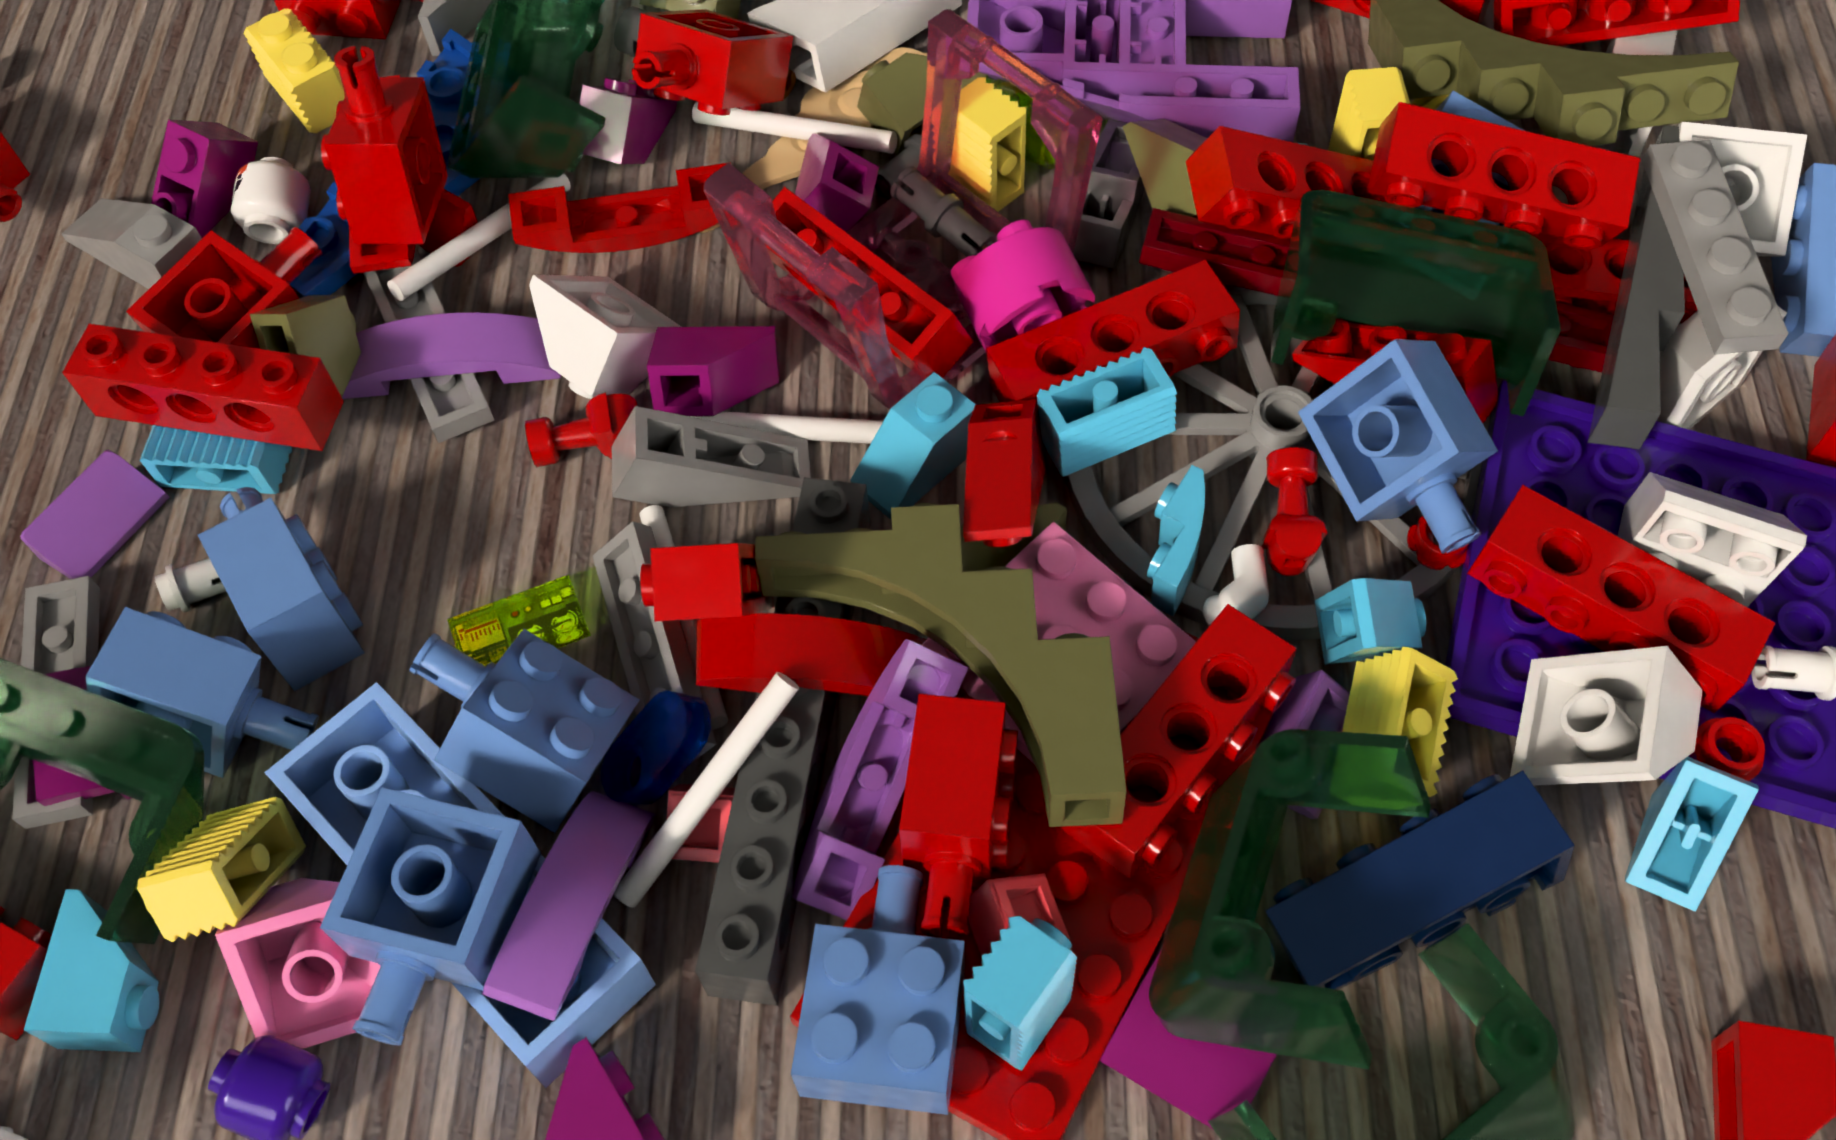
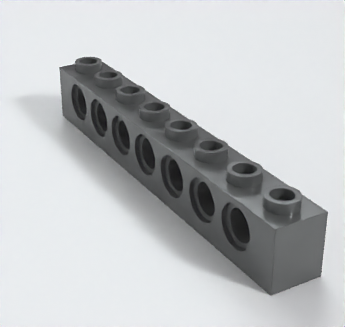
M804 477L792 531L816 534L846 532L854 528L870 529L871 521L866 484ZM777 597L774 613L852 620L855 606L818 598ZM799 688L739 769L695 969L707 996L777 1006L798 901L792 897L802 853L814 818L838 692ZM756 693L755 701L761 693Z

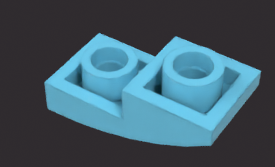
M1191 465L1179 485L1172 482L1168 484L1157 503L1154 513L1156 518L1161 519L1158 545L1160 546L1151 560L1146 576L1153 580L1151 604L1171 616H1174L1191 580L1201 535L1205 508V482L1203 470L1194 465Z

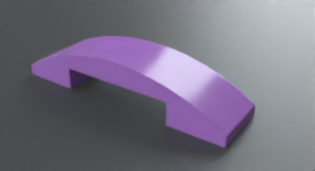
M479 312L432 314L395 320L356 333L361 354L342 399L389 395L390 381L497 371L503 384L561 379V375L549 366L537 318Z
M905 639L863 705L828 779L802 853L792 894L795 900L847 920L860 897L873 888L878 877V870L885 861L884 858L876 853L905 789L918 695L928 694L956 697L968 667L911 640Z
M595 791L587 794L565 824L537 873L484 984L482 995L555 1021L582 967L587 946L626 868H631L653 824L654 813Z

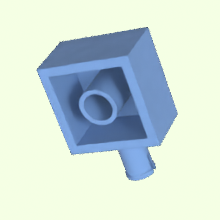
M1394 339L1298 411L1356 522L1398 518L1417 505L1443 554L1458 550L1481 535L1480 529L1475 526L1457 494L1454 484L1457 482L1458 477L1496 453L1498 449L1436 341Z
M239 488L236 491L245 505V510L239 509L231 493L227 494L220 504L221 512L227 520L198 534V537L247 632L291 688L296 691L364 654L360 643L353 633L354 630L363 626V623L346 594L342 593L336 582L338 580L336 574L321 549L316 546L298 514L285 519L271 497L263 501L260 492L255 488Z
M125 607L85 676L91 733L224 778L245 734L292 750L314 733L319 715L309 714L262 697V689H259L261 655L253 653L241 641L228 636L208 637L186 629L176 618L156 611L144 614Z
M526 629L521 631L496 664L490 662L487 666L448 644L439 635L434 633L422 646L409 669L414 675H420L463 702L461 710L434 761L554 833L561 825L640 700Z
M384 787L381 788L320 926L349 956L380 965L359 1019L355 1021L352 1028L358 1034L382 1043L401 1045L404 1039L403 1034L425 981H432L436 978L483 990L495 959L521 907L541 855L539 848L521 820Z
M883 866L878 870L879 882L872 928L857 929L815 924L791 1077L800 1097L948 1115L964 986L963 980L966 969L965 942L962 940L916 935L921 886H923L924 875L922 872L906 866Z

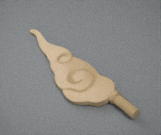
M966 30L939 49H933L927 53L913 48H895L826 93L812 87L804 95L801 101V111L795 116L874 128L857 107L863 85L862 78L868 70L883 60H887L890 64L906 52L959 61L964 57ZM781 136L779 140L771 145L766 156L747 168L735 183L739 209L759 191L799 177L808 140ZM734 215L699 233H705L722 226Z

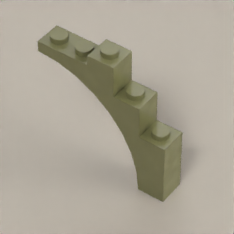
M1371 0L1368 44L1381 68L1397 67L1401 70L1409 99L1448 95L1455 91L1507 121L1534 117L1546 136L1588 146L1616 143L1619 130L1728 117L1739 61L1730 51L1689 55H1626L1581 51L1537 43L1495 31L1463 17L1439 0Z
M919 503L909 507H891L892 530L873 531L867 528H854L846 532L816 534L790 531L777 536L756 537L755 561L763 596L818 598L866 608L915 628L954 653L992 689L999 701L1006 703V711L1021 731L1040 776L1049 827L1122 824L1127 791L1110 636L1088 637L1084 634L1070 633L1058 636L1055 639L1038 640L1032 568L1011 569L1003 566H993L982 571L963 572L959 504L938 505L935 503Z

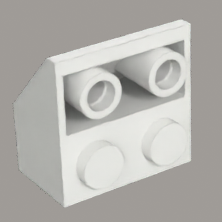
M1649 472L1625 504L1618 537L1746 607L1805 548L1807 535L1782 514Z

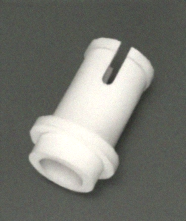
M210 558L177 569L173 564L165 566V573L155 576L159 594L168 611L181 608L185 613L191 611L190 604L227 592Z
M1765 645L1758 660H1766V665L1756 663L1751 672L1753 684L1758 689L1767 690L1772 688L1814 692L1818 699L1831 701L1836 697V647L1824 646L1816 652L1773 648L1772 646Z

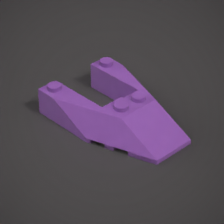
M969 0L964 67L986 74L990 78L1068 109L1124 123L1166 119L1206 138L1219 126H1224L1290 142L1294 141L1300 113L1298 67L1186 64V36L1285 38L1292 0Z

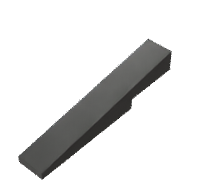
M1664 125L1655 144L1680 142L1679 127ZM1645 169L1640 185L1587 442L1640 449L1661 414L1660 351L1664 352L1685 314L1684 272Z

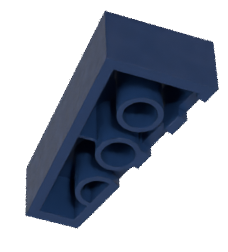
M1523 770L1506 780H1503L1500 774H1494L1480 780L1463 793L1464 803L1441 815L1435 808L1426 810L1404 823L1399 829L1402 836L1379 849L1373 843L1357 847L1337 861L1336 866L1339 869L1337 872L1315 884L1310 877L1297 880L1281 889L1273 897L1276 905L1265 910L1270 926L1314 1001L1395 963L1403 955L1398 944L1412 939L1417 948L1426 945L1430 946L1452 935L1467 920L1464 913L1475 907L1480 913H1487L1490 917L1514 905L1516 902L1515 898L1530 887L1531 883L1529 881L1533 879L1536 880L1542 891L1564 881L1575 845Z

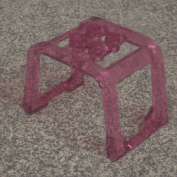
M951 9L942 11L928 21L927 85L920 160L917 170L945 195L953 193L964 202L963 209L990 232L998 235L1005 226L1012 223L948 174L951 166L962 79H970L979 71V63L982 62L1033 99L1031 124L1056 161L1045 227L1061 231L1072 253H1074L1102 126V116ZM727 163L706 180L704 193L747 285L756 298L767 307L777 311H784L866 381L870 394L887 409H891L924 381L913 370L899 377L887 338L878 283L833 247L822 255L815 251L776 219L771 197L730 163ZM892 197L846 232L873 252L877 248L884 251L895 260L898 272L951 310L958 320L965 317L969 319L955 291V282L951 276V270L932 256L931 248L927 243L916 239L906 241L897 234L918 217L902 202ZM765 244L802 273L809 282L815 284L835 301L848 337L806 302L815 296L814 293L789 274L778 278ZM969 324L965 330L974 342L943 377L947 382H950L986 353L972 324Z

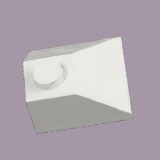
M1691 122L1679 123L1680 142L1711 141L1757 256H1785L1807 135Z
M533 275L529 284L549 366L570 381L569 387L572 391L588 399H592L596 395L605 392L607 395L630 394L648 377L647 363L657 327H681L610 277Z
M1778 306L1780 314L1784 319L1787 312ZM1697 311L1682 324L1679 323L1664 352L1660 351L1661 414L1657 421L1691 429L1740 388L1763 351L1714 355L1699 312Z
M1668 646L1531 659L1510 777L1523 770L1533 786L1656 780L1695 751L1702 689Z

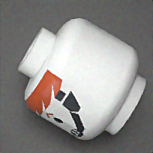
M264 157L260 161H253L242 166L235 178L230 208L234 221L243 228L244 233L248 237L256 241L269 244L280 243L293 227L299 228L305 218H307L311 194L309 182L302 173L293 168L291 163L278 157Z

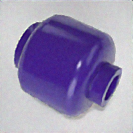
M270 1035L255 1038L242 1052L230 1048L219 1061L208 1084V1090L218 1094L214 1106V1116L217 1124L249 1140H289L291 1137L299 1140L303 1139L317 1119L330 1090V1083L322 1080L323 1064L321 1059L308 1051Z

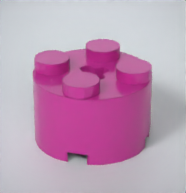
M1025 219L1005 226L998 233L997 242L988 246L977 255L968 256L960 260L951 269V276L955 282V291L985 352L987 347L1087 308L1085 305L1087 300L1095 301V295L1062 232L1050 227L1033 228L1030 221Z

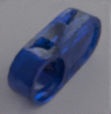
M670 690L659 692L611 745L604 757L601 781L604 791L610 799L638 805L652 804L659 799L701 752L708 741L711 730V715L707 704L699 697ZM639 755L641 759V774L638 783L632 788L630 770L634 759Z

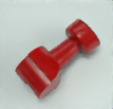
M605 392L596 395L586 405L585 418L554 427L551 419L548 417L525 421L527 443L535 467L558 463L560 460V450L596 446L602 454L612 459V445L633 408L638 406L635 398L622 393L607 395Z
M1290 447L1275 450L1266 457L1267 480L1270 484L1279 488L1277 515L1271 520L1262 539L1261 547L1266 549L1267 560L1273 570L1281 575L1295 576L1303 573L1308 568L1327 534V529L1323 521L1309 514L1306 487L1314 484L1318 479V455L1309 449Z

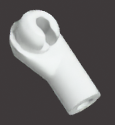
M1245 544L1231 551L1234 581L1223 588L1219 595L1207 598L1203 606V614L1209 626L1227 604L1251 619L1255 618L1265 609L1269 601V589L1264 551L1261 546Z

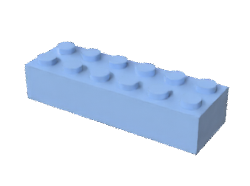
M377 682L264 772L346 865H348L382 787L504 816L474 784L434 761L440 748ZM542 855L539 857L524 899L545 861ZM602 918L587 946L582 967L555 1021L482 995L483 990L452 983L545 1088L566 1070L574 1044L586 1037L593 1045L656 985L641 958Z

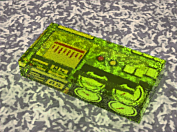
M569 575L447 619L456 648L485 666L490 662L496 664L523 629L556 648L591 636Z

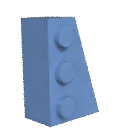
M1813 163L1800 176L1786 255L1782 257L1771 256L1775 301L1777 306L1787 312L1783 321L1789 333L1779 347L1780 353L1820 357L1836 334V165Z

